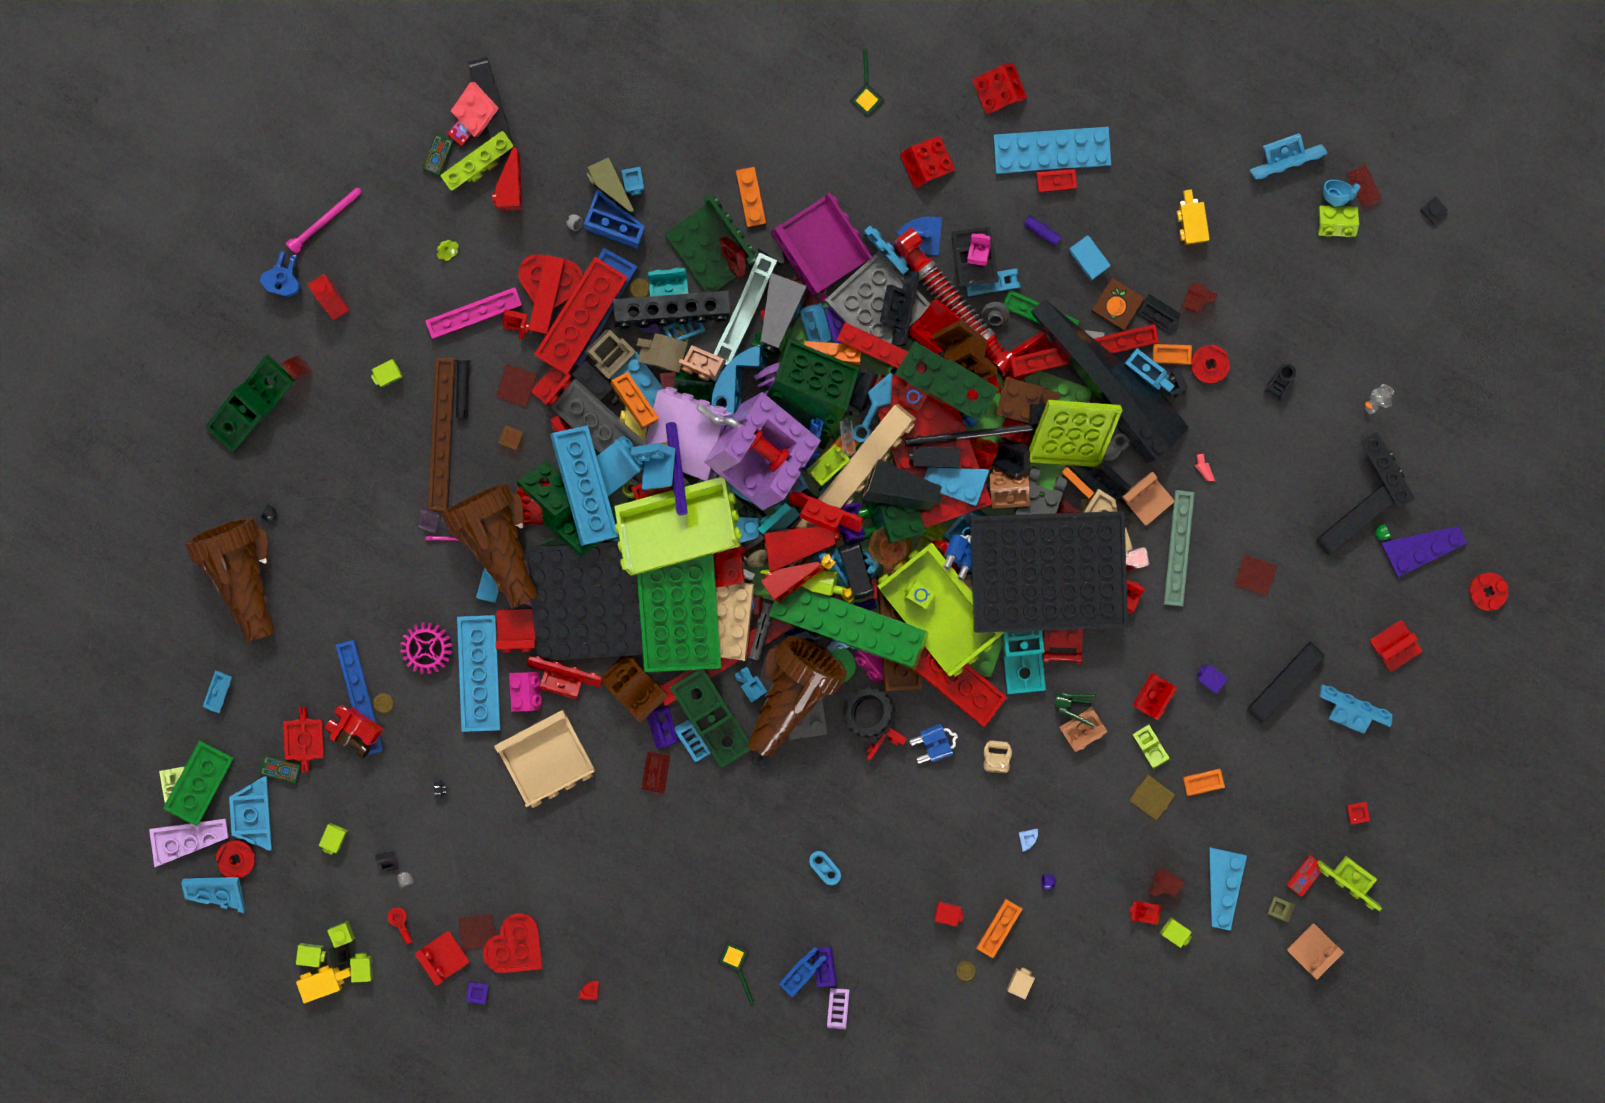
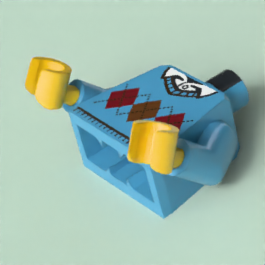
M837 547L814 553L809 563L819 562L825 568L824 570L837 572V586L844 587V593L841 596L845 602L850 603L854 599L852 589L848 587L849 578L843 557Z

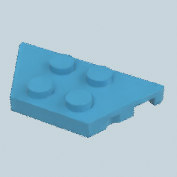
M264 776L230 796L229 803L232 836L244 839L269 851L272 850L268 777Z

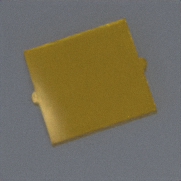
M1147 775L1142 784L1137 786V790L1130 801L1157 820L1162 812L1168 809V804L1175 794Z

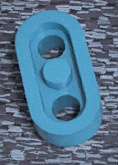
M815 851L810 855V866L826 884L835 885L840 881L841 872L826 853ZM817 857H821L823 859V861L820 864L815 862V859ZM830 871L835 873L833 878L828 877Z

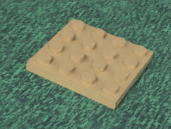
M742 583L716 588L721 657L746 660L755 584Z

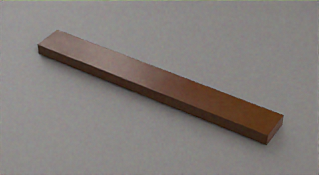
M435 357L428 511L444 512L448 509L455 358Z

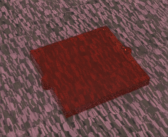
M507 364L496 396L509 400L510 403L515 402L527 406L537 374L525 371L522 367L519 369Z
M1245 555L1241 567L1238 568L1239 573L1235 585L1267 596L1269 587L1274 582L1273 576L1277 566Z
M492 914L458 919L460 927L459 936H461L463 950L484 947L487 941L495 936L494 931H496V928L493 926Z

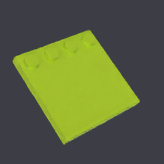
M1048 400L1029 448L1030 462L1097 467L1103 460L1123 411L1121 405Z

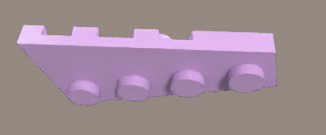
M227 818L203 821L198 826L188 823L149 829L154 867L229 838Z

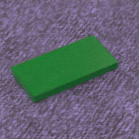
M199 740L162 809L198 826L234 758Z

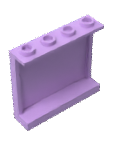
M672 387L658 390L653 410L659 417V420L649 426L645 442L647 444L661 443L668 446L666 423L675 422L677 424L682 471L705 481L715 479L717 473L705 464L704 461L722 435L724 426L711 422L696 410V407L701 403L720 418L732 417L733 414L727 412V409L724 407L710 405V402L706 400L693 399V395L680 394L677 392V389Z

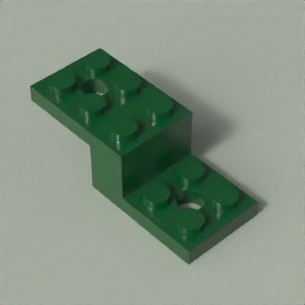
M916 341L895 373V376L945 405L947 403L978 423L999 390L998 387L951 359L947 361ZM918 363L926 364L927 370L925 373H918L916 371ZM968 391H976L978 398L975 401L968 400Z
M267 354L246 381L232 390L205 428L230 452L234 453L254 427L270 415L296 380ZM267 377L273 380V385L267 382ZM227 423L233 426V431L228 429Z
M544 461L517 480V486L542 508V522L577 555L582 557L603 542L581 546L562 476L547 461ZM542 482H547L549 485L540 486L539 484Z
M704 669L697 670L670 687L697 733L703 738L721 768L750 751L748 748L750 740ZM698 688L702 691L700 699L692 698L691 691ZM725 736L731 737L733 739L732 746L725 747L722 744V739Z

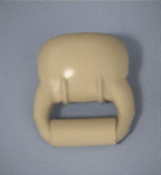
M990 740L986 743L984 747L985 771L994 773H1007L1009 771L1012 749L1008 742ZM989 748L1006 749L1007 753H990Z

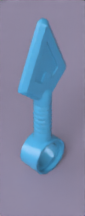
M888 374L868 391L872 405L863 423L853 429V437L856 441H866L871 435L869 426L878 408L891 404L892 374ZM859 428H864L867 431V436L863 439L857 435Z

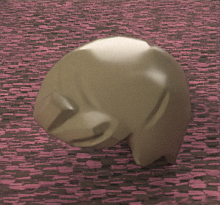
M765 540L756 544L747 551L746 555H743L744 561L749 566L758 568L769 563Z

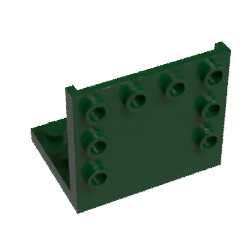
M709 194L704 198L705 205L667 231L665 235L705 292H717L737 277L734 272L729 270L727 259L722 256L719 239L726 236L731 241H734L740 249L744 250L746 254L745 270L755 264L756 252L750 244L746 246L742 240L745 237L740 229H734L731 224L733 220L727 212H722L723 207L716 196L712 198Z
M788 339L775 380L766 396L809 431L811 420H815V418L821 419L823 426L820 437L821 441L818 447L825 449L848 409L859 367Z

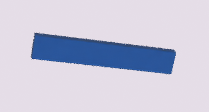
M355 640L336 644L352 708H356L358 712L377 724ZM379 736L376 743L370 745L372 748L368 755L384 751L381 736Z

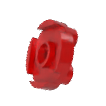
M1203 346L1192 356L1191 371L1201 382L1216 383L1222 380L1229 371L1230 362L1228 355L1219 346ZM1213 359L1215 368L1207 369L1206 360L1210 361Z
M1483 573L1471 581L1469 596L1477 608L1486 611L1497 610L1507 600L1508 584L1498 574ZM1491 586L1493 595L1486 597L1484 589Z
M241 840L227 842L220 847L216 855L219 870L226 877L242 878L252 871L256 861L255 851L248 843ZM239 855L241 862L233 864L231 856Z

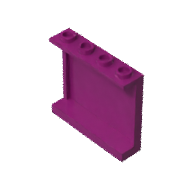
M828 193L825 197L770 232L804 285L807 286L812 297L872 258L869 247L863 244L858 230L852 227L848 215L842 212L837 198L832 196L831 193Z

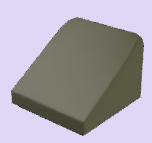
M1274 896L1268 915L1289 922L1295 904Z

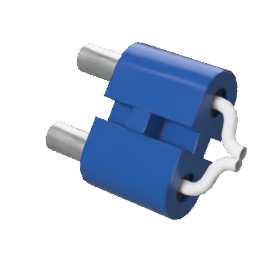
M955 534L952 535L944 554L946 562L943 568L950 570L952 563L956 562V566L961 569L958 576L960 581H964L967 572H971V542L969 535L965 537Z
M941 723L920 731L921 736L910 740L911 746L924 742L927 747L928 753L917 757V761L920 764L931 760L933 763L954 755L953 748L956 746L955 740L958 737L950 729L944 728ZM946 731H948L951 736H954L952 740L953 745H951L950 740L947 737L948 735Z

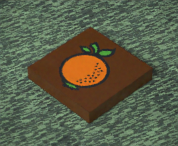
M1111 278L1091 311L1124 331L1144 300V297Z

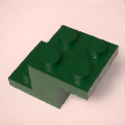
M866 501L875 530L884 529L889 544L926 533L919 509Z

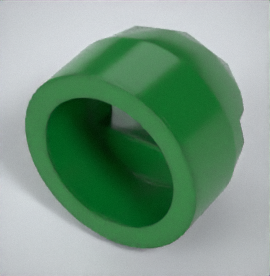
M1385 524L1380 525L1376 529L1378 539L1387 540L1391 538Z

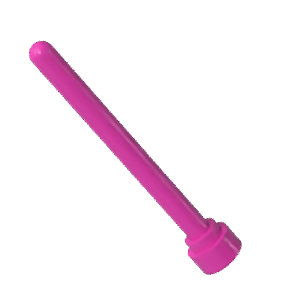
M355 188L298 238L295 237L293 240L292 238L288 240L286 245L296 255L301 251L300 248L306 240L361 194V189Z

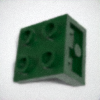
M681 366L680 372L675 374L674 388L677 389V392L693 395V399L712 401L714 381L710 379L705 381L694 372L688 374L682 370Z

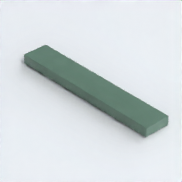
M1179 490L1174 492L1164 605L1183 606L1194 492Z

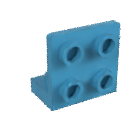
M661 443L631 447V455L645 462L642 489L650 490L672 486L675 448Z

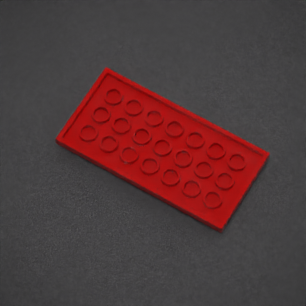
M894 375L892 378L891 404L878 408L877 413L881 422L892 407L899 404L916 418L913 422L915 425L908 434L906 432L901 437L903 441L896 449L893 447L891 453L896 467L924 479L928 468H913V463H909V451H913L914 446L918 449V446H906L905 438H913L917 435L922 437L964 432L966 429L960 412L947 403L945 405ZM916 390L923 396L920 397L917 403H910L907 400V393L909 391ZM916 392L909 394L910 401L914 402L918 399ZM969 439L929 443L920 446L953 448V450L960 446L959 469H980ZM984 483L976 506L941 494L942 499L938 506L935 505L931 511L919 509L924 527L928 528L991 506L992 502Z

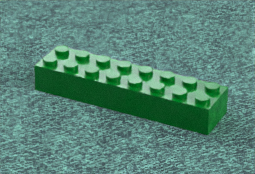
M804 587L798 588L780 603L774 600L769 614L776 621L916 670L929 635L926 630L830 596L812 592Z

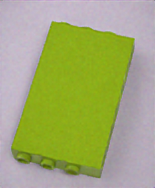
M723 477L686 486L685 494L688 513L682 516L676 513L674 490L615 506L617 519L615 530L620 538L618 548L623 556V559H621L622 569L632 576L741 546L742 532L737 526L739 515L737 510L734 509L736 498L734 493L731 492L730 483Z
M930 542L920 551L916 549L908 555L909 560L904 564L901 561L894 566V572L889 576L886 573L878 579L879 584L877 587L906 624L926 630L929 633L925 647L948 676L954 675L956 677L964 670L962 667L965 664H972L979 658L977 655L981 651L987 652L994 646L992 643L1004 632L973 633L972 592L963 581L958 579V574L952 567H950V570L943 568L946 559L934 544ZM916 580L936 592L926 609L905 597L907 593L904 591L909 582L913 583Z

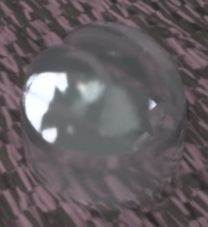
M403 872L398 876L397 880L400 888L414 883L413 877L409 873Z

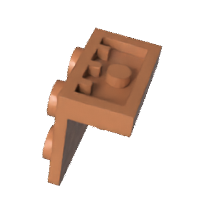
M998 468L989 470L992 509L1030 506L1028 472L1020 477H1013Z
M1153 472L1148 473L1121 497L1144 525H1148L1174 503V499L1158 482L1157 476Z
M1314 923L1287 949L1315 979H1318L1344 953Z

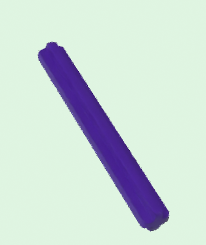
M669 422L666 423L668 446L675 448L672 481L676 513L682 516L686 515L688 510L677 424Z

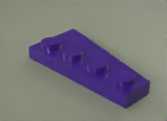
M1459 526L1381 542L1380 544L1396 576L1400 577L1467 542Z

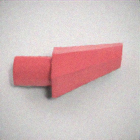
M1204 454L1196 455L1198 464L1194 466L1207 481H1215L1209 463H1205Z

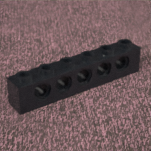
M728 291L613 299L614 325L620 329H628L631 326L637 325L644 328L649 327L650 324L667 326L669 323L684 325L690 321H696V323H705L707 320L723 322L730 318L731 313ZM712 305L715 310L708 311L705 306ZM692 306L696 311L691 313L686 308ZM674 308L677 312L670 314L667 312V309ZM650 309H654L658 313L656 315H650L647 311ZM630 311H636L638 315L636 317H632L628 313Z

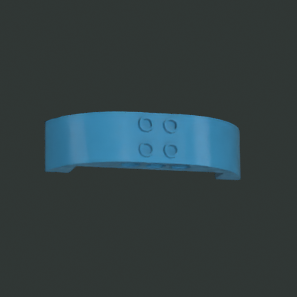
M757 346L737 355L727 364L715 384L712 406L722 407L723 403L727 401L726 411L732 413V417L734 416L742 401L743 369L762 370L766 368L763 348ZM730 484L731 491L749 502H752L744 494H742L739 490H737L734 486Z

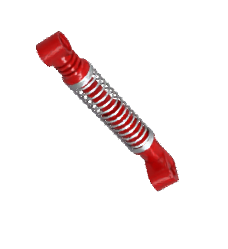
M909 228L894 241L892 246L906 260L914 272L920 273L919 281L922 280L924 282L923 286L926 285L928 287L927 290L930 289L932 292L930 295L934 294L936 296L935 299L942 302L966 324L987 339L985 356H989V360H993L991 363L998 368L997 373L1004 377L1011 371L1009 358H1013L1014 355L1008 350L1003 351L1004 347H1000L1001 344L996 343L998 341L996 339L997 335L991 328L985 330L987 323L981 325L983 319L977 321L979 314L973 316L975 309L969 311L971 305L965 306L967 300L961 302L963 295H959V290L956 291L955 286H951V281H947V276L944 277L943 272H939V267H936L937 264H935L932 258H928L919 248L922 244L921 237L913 228Z

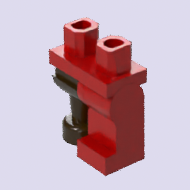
M340 705L334 714L341 720L339 723L334 719L330 720L325 729L331 734L329 737L331 740L336 741L341 746H351L357 750V756L364 759L372 748L370 745L376 743L384 729L358 712L356 708L349 709L344 705ZM359 736L361 739H363V744H361L355 737Z

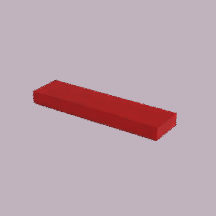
M545 255L528 330L544 334L548 333L565 259Z

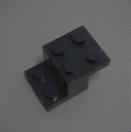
M990 226L952 231L956 270H958L960 287L998 283L996 257L992 239L987 266L967 263L971 235L985 234L991 237Z

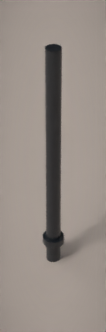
M1032 424L922 437L917 435L913 438H905L906 446L917 445L920 447L922 444L1031 432L1033 427Z

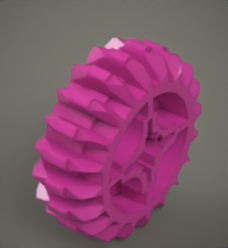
M425 622L421 623V629L417 624L414 625L415 632L412 629H408L407 631L411 636L403 635V638L408 641L407 643L401 642L400 644L401 646H406V649L400 650V653H407V656L402 658L403 661L409 659L410 662L407 663V666L410 667L414 664L413 671H417L418 667H420V674L425 672V668H427V673L431 674L432 667L435 672H438L439 668L437 665L439 664L444 668L445 664L442 660L448 662L450 659L445 655L452 654L451 650H447V647H451L452 643L446 644V640H449L450 636L443 637L442 635L446 633V630L444 629L439 633V625L432 629L433 623L431 622L428 624V628H426ZM429 632L435 636L431 640L425 641L418 634ZM413 639L419 648L414 656L411 651ZM439 640L442 646L440 657H438L434 650V646ZM423 643H425V645L432 643L429 647L430 653H428L427 651L425 653H421L424 649ZM424 655H427L430 658H432L435 662L432 664H423L420 663L418 660Z

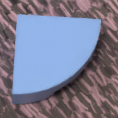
M1038 829L1019 832L1022 851L1030 849L1035 844L1038 837Z

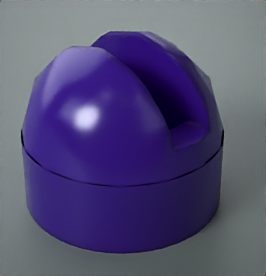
M1043 874L1041 878L1042 889L1049 890L1054 888L1056 883L1055 877Z

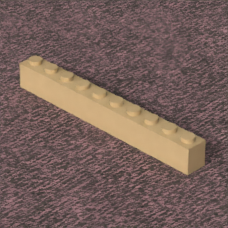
M899 404L894 405L819 497V500L839 507L841 510L845 505L852 504L855 500L853 496L856 492L860 493L867 485L865 481L869 478L874 464L878 459L884 462L887 461L891 455L889 454L890 450L893 447L896 449L903 441L901 437L905 432L908 434L915 426L913 422L916 418ZM802 519L796 527L816 524ZM807 557L790 563L789 565L791 567L802 565L807 559Z

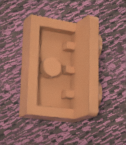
M691 345L684 360L679 359L678 363L686 373L692 374L694 372L705 381L710 379L716 382L726 361Z
M1092 707L1078 716L1094 723L1095 727L1089 726L1075 718L1059 727L1075 752L1084 749L1089 743L1100 739L1107 733L1106 728Z

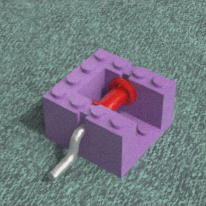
M763 392L742 403L732 418H720L701 403L696 407V410L714 424L720 426L727 425L704 463L762 510L785 499L801 473L798 470L805 467L821 441Z

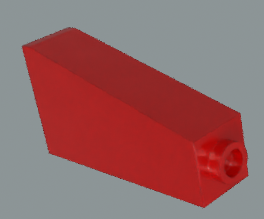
M818 525L766 531L764 535L770 571L777 570L836 544L840 538L839 527L836 532Z

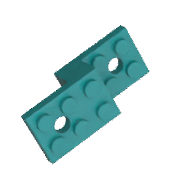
M1042 630L1004 632L1001 641L1007 694L1046 690L1042 653H1044ZM1022 668H1028L1030 675L1023 679L1020 677L1019 671Z

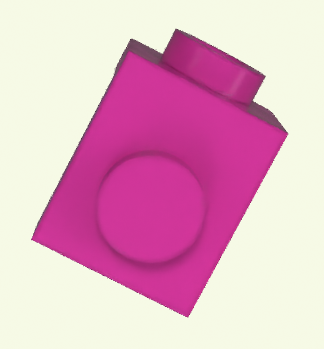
M985 234L971 235L967 263L987 266L991 248L990 236Z

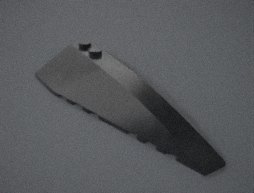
M1043 300L1030 311L1100 403L1121 405L1123 411L1117 425L1147 463L1160 458L1189 428L1164 395L1132 371L1047 300Z

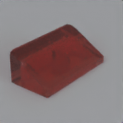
M1146 547L1127 551L1126 572L1150 565Z
M647 752L642 790L657 793L665 792L670 755Z

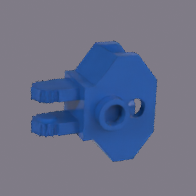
M281 251L277 264L274 265L273 269L261 274L260 282L271 293L291 297L300 293L302 286L295 277L294 271L297 255L291 256L287 269L282 267L286 255L285 252ZM281 284L282 288L278 290V285Z

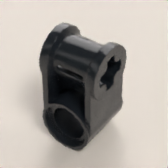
M1291 364L1280 365L1268 382L1264 392L1271 393L1281 401L1296 375L1295 367ZM1285 367L1291 370V375L1288 378L1282 376V369Z

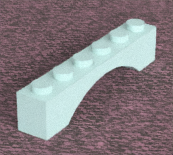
M759 253L738 304L713 354L723 358L726 361V366L735 358L769 283L770 275L774 272L778 263L777 260L762 253Z

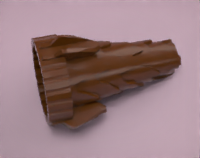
M501 483L479 492L441 513L449 532L471 550L475 558L482 563L487 573L491 575L500 593L503 592L511 609L537 597L536 588L526 569L528 565L523 556V549L518 540L516 527H525L520 495L512 493L506 483Z
M244 517L208 529L187 540L185 546L191 561L195 562L212 579L215 589L221 593L226 605L229 606L236 625H240L246 642L249 643L273 634L274 626L265 604L268 600L264 593V584L259 561L264 564L269 562L266 531L258 528L256 521L252 517Z
M789 636L782 640L780 645L770 648L763 677L766 680L772 678L771 681L773 683L765 695L767 697L766 701L759 710L760 716L753 728L748 748L751 751H756L763 756L772 758L779 745L788 738L795 725H800L803 718L812 711L818 700L823 699L827 694L833 695L838 691L847 676L842 663L820 645L797 636Z

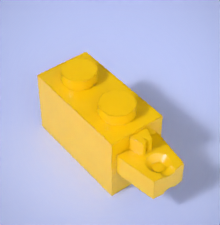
M1192 190L1183 191L1184 201H1180L1179 210L1176 211L1177 220L1182 225V229L1179 230L1180 240L1184 241V245L1209 241L1204 202L1198 203V199H1193Z
M329 965L319 968L318 973L311 974V972L300 975L301 979L297 980L296 983L303 1003L340 991L343 988L341 985L344 983L343 979L351 976L350 967L339 970V967L329 968Z

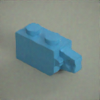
M1135 349L1124 363L1152 387L1158 390L1162 387L1168 392L1173 389L1174 385L1167 380L1169 377L1166 374L1167 371L1139 349Z

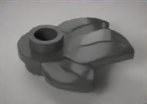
M1117 426L1105 452V461L1118 458L1121 451L1128 448L1130 440L1124 432L1119 431ZM1119 437L1123 438L1124 443L1122 445H1119L1117 443V439Z

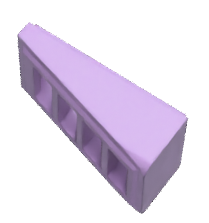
M830 988L827 1028L846 1029L849 990ZM834 995H843L845 996V999H836L833 997ZM833 1003H843L844 1007L833 1006ZM832 1010L844 1011L843 1015L832 1014ZM832 1018L843 1019V1023L832 1022Z

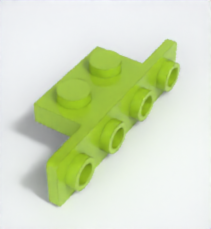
M501 131L441 174V177L451 191L467 180L475 182L483 176L482 173L487 169L491 171L499 165L497 163L500 160L499 157L513 148V144L506 134Z
M1347 856L1344 857L1335 870L1321 860L1317 862L1321 873L1327 877L1329 875L1334 877V882L1340 887L1344 888L1346 886L1349 888V893L1355 898L1359 899L1361 897L1364 899V904L1371 910L1376 908L1378 911H1381L1382 907L1380 904L1366 894L1377 881L1376 877Z

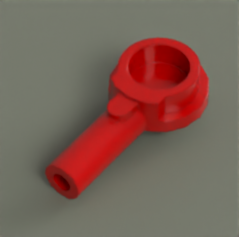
M399 907L391 909L387 917L389 923L398 927L405 944L411 943L412 939L405 926L406 912Z

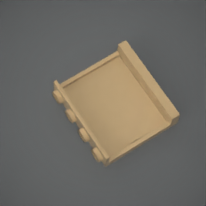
M564 709L494 746L522 795L526 807L531 805L534 808L542 803L541 799L547 796L549 799L559 794L558 790L564 787L568 790L576 786L575 781L581 778L585 781L593 777L592 773L595 771Z

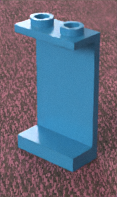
M624 435L615 440L612 445L597 456L607 496H610L644 469L645 462L631 455L633 444Z

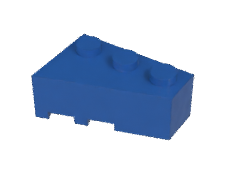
M598 189L584 222V230L635 249L639 248L645 232L643 224L622 210Z

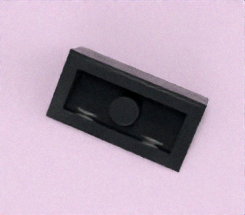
M1150 294L1147 295L1137 311L1138 315L1167 333H1170L1181 313Z

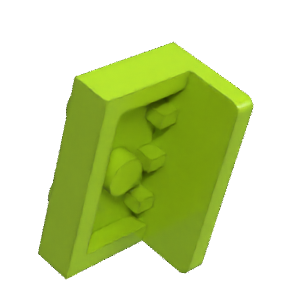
M1319 206V236L1355 237L1359 228L1358 207Z

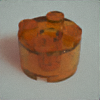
M881 527L874 531L868 546L870 555L875 561L884 565L898 564L906 560L911 553V539L892 543V549H888L889 542L884 527Z

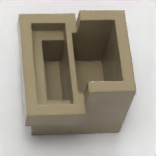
M605 330L584 352L596 363L594 366L609 379L635 353V350L623 338L619 339L611 330Z
M655 334L653 341L638 338L637 346L641 347L638 362L661 370L680 372L681 365L678 361L684 358L687 347L686 342L661 334Z

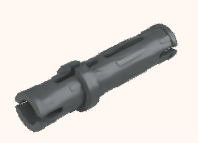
M768 602L763 603L760 618L757 619L758 626L749 658L759 661L769 626L772 625L769 614L773 604Z

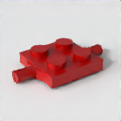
M298 707V719L283 721L285 760L295 759L301 761V772H309V760L324 758L323 719L307 718V707H303V710L302 707Z

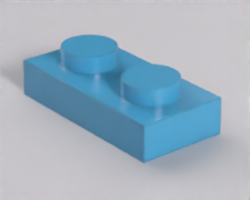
M215 670L203 707L220 713L230 686L231 676Z

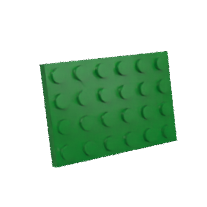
M714 553L637 574L644 672L722 668Z

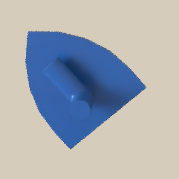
M942 217L917 218L906 223L896 232L901 236L909 228H913L922 239V244L919 248L923 253L939 256Z

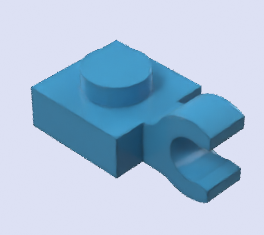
M747 667L735 674L736 679L744 683L741 688L751 702L767 692L757 676L753 678Z

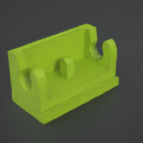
M834 444L806 471L822 486L846 465L850 459Z

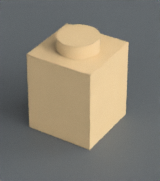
M1023 967L1021 970L1016 968L1007 991L1026 999L1035 979L1031 975L1032 972Z

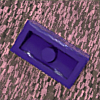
M668 705L654 709L647 719L656 748H663L678 743L679 740Z

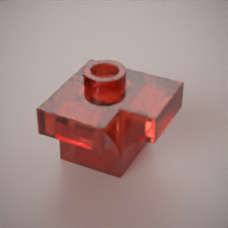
M1191 283L1188 285L1181 307L1199 314L1206 302H1215L1218 294L1206 289L1202 284Z
M1163 868L1162 871L1159 869L1153 877L1155 881L1148 889V892L1155 897L1161 893H1166L1174 898L1185 882L1166 868Z

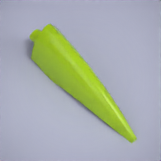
M770 569L761 570L760 573L766 575L771 571ZM822 570L802 585V587L812 592L830 596L835 593L841 595L844 593V587L837 586V572Z

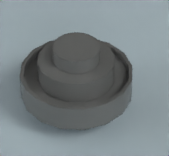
M991 302L983 307L981 318L984 324L987 323V326L1000 328L1009 322L1010 312L1006 305L1000 302Z

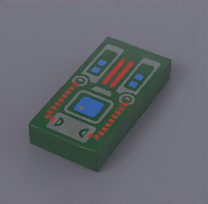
M436 133L422 169L440 176L454 140Z
M263 755L259 774L296 784L301 764Z

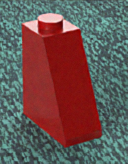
M323 274L308 283L317 301L333 320L350 311L329 276Z

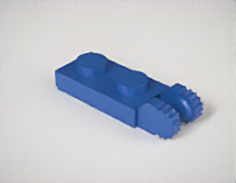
M816 947L806 956L802 957L779 983L791 997H794L827 959L823 955L814 965L809 961L816 955L818 951Z

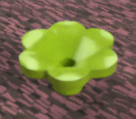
M451 240L441 242L437 248V257L445 261L450 260L458 254V243Z

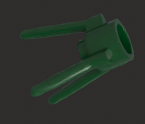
M1063 692L1062 694H1057L1055 708H1059V713L1073 717L1089 726H1096L1094 723L1067 710V708L1071 709L1072 703L1092 704V701L1074 698H1095V694H1068Z

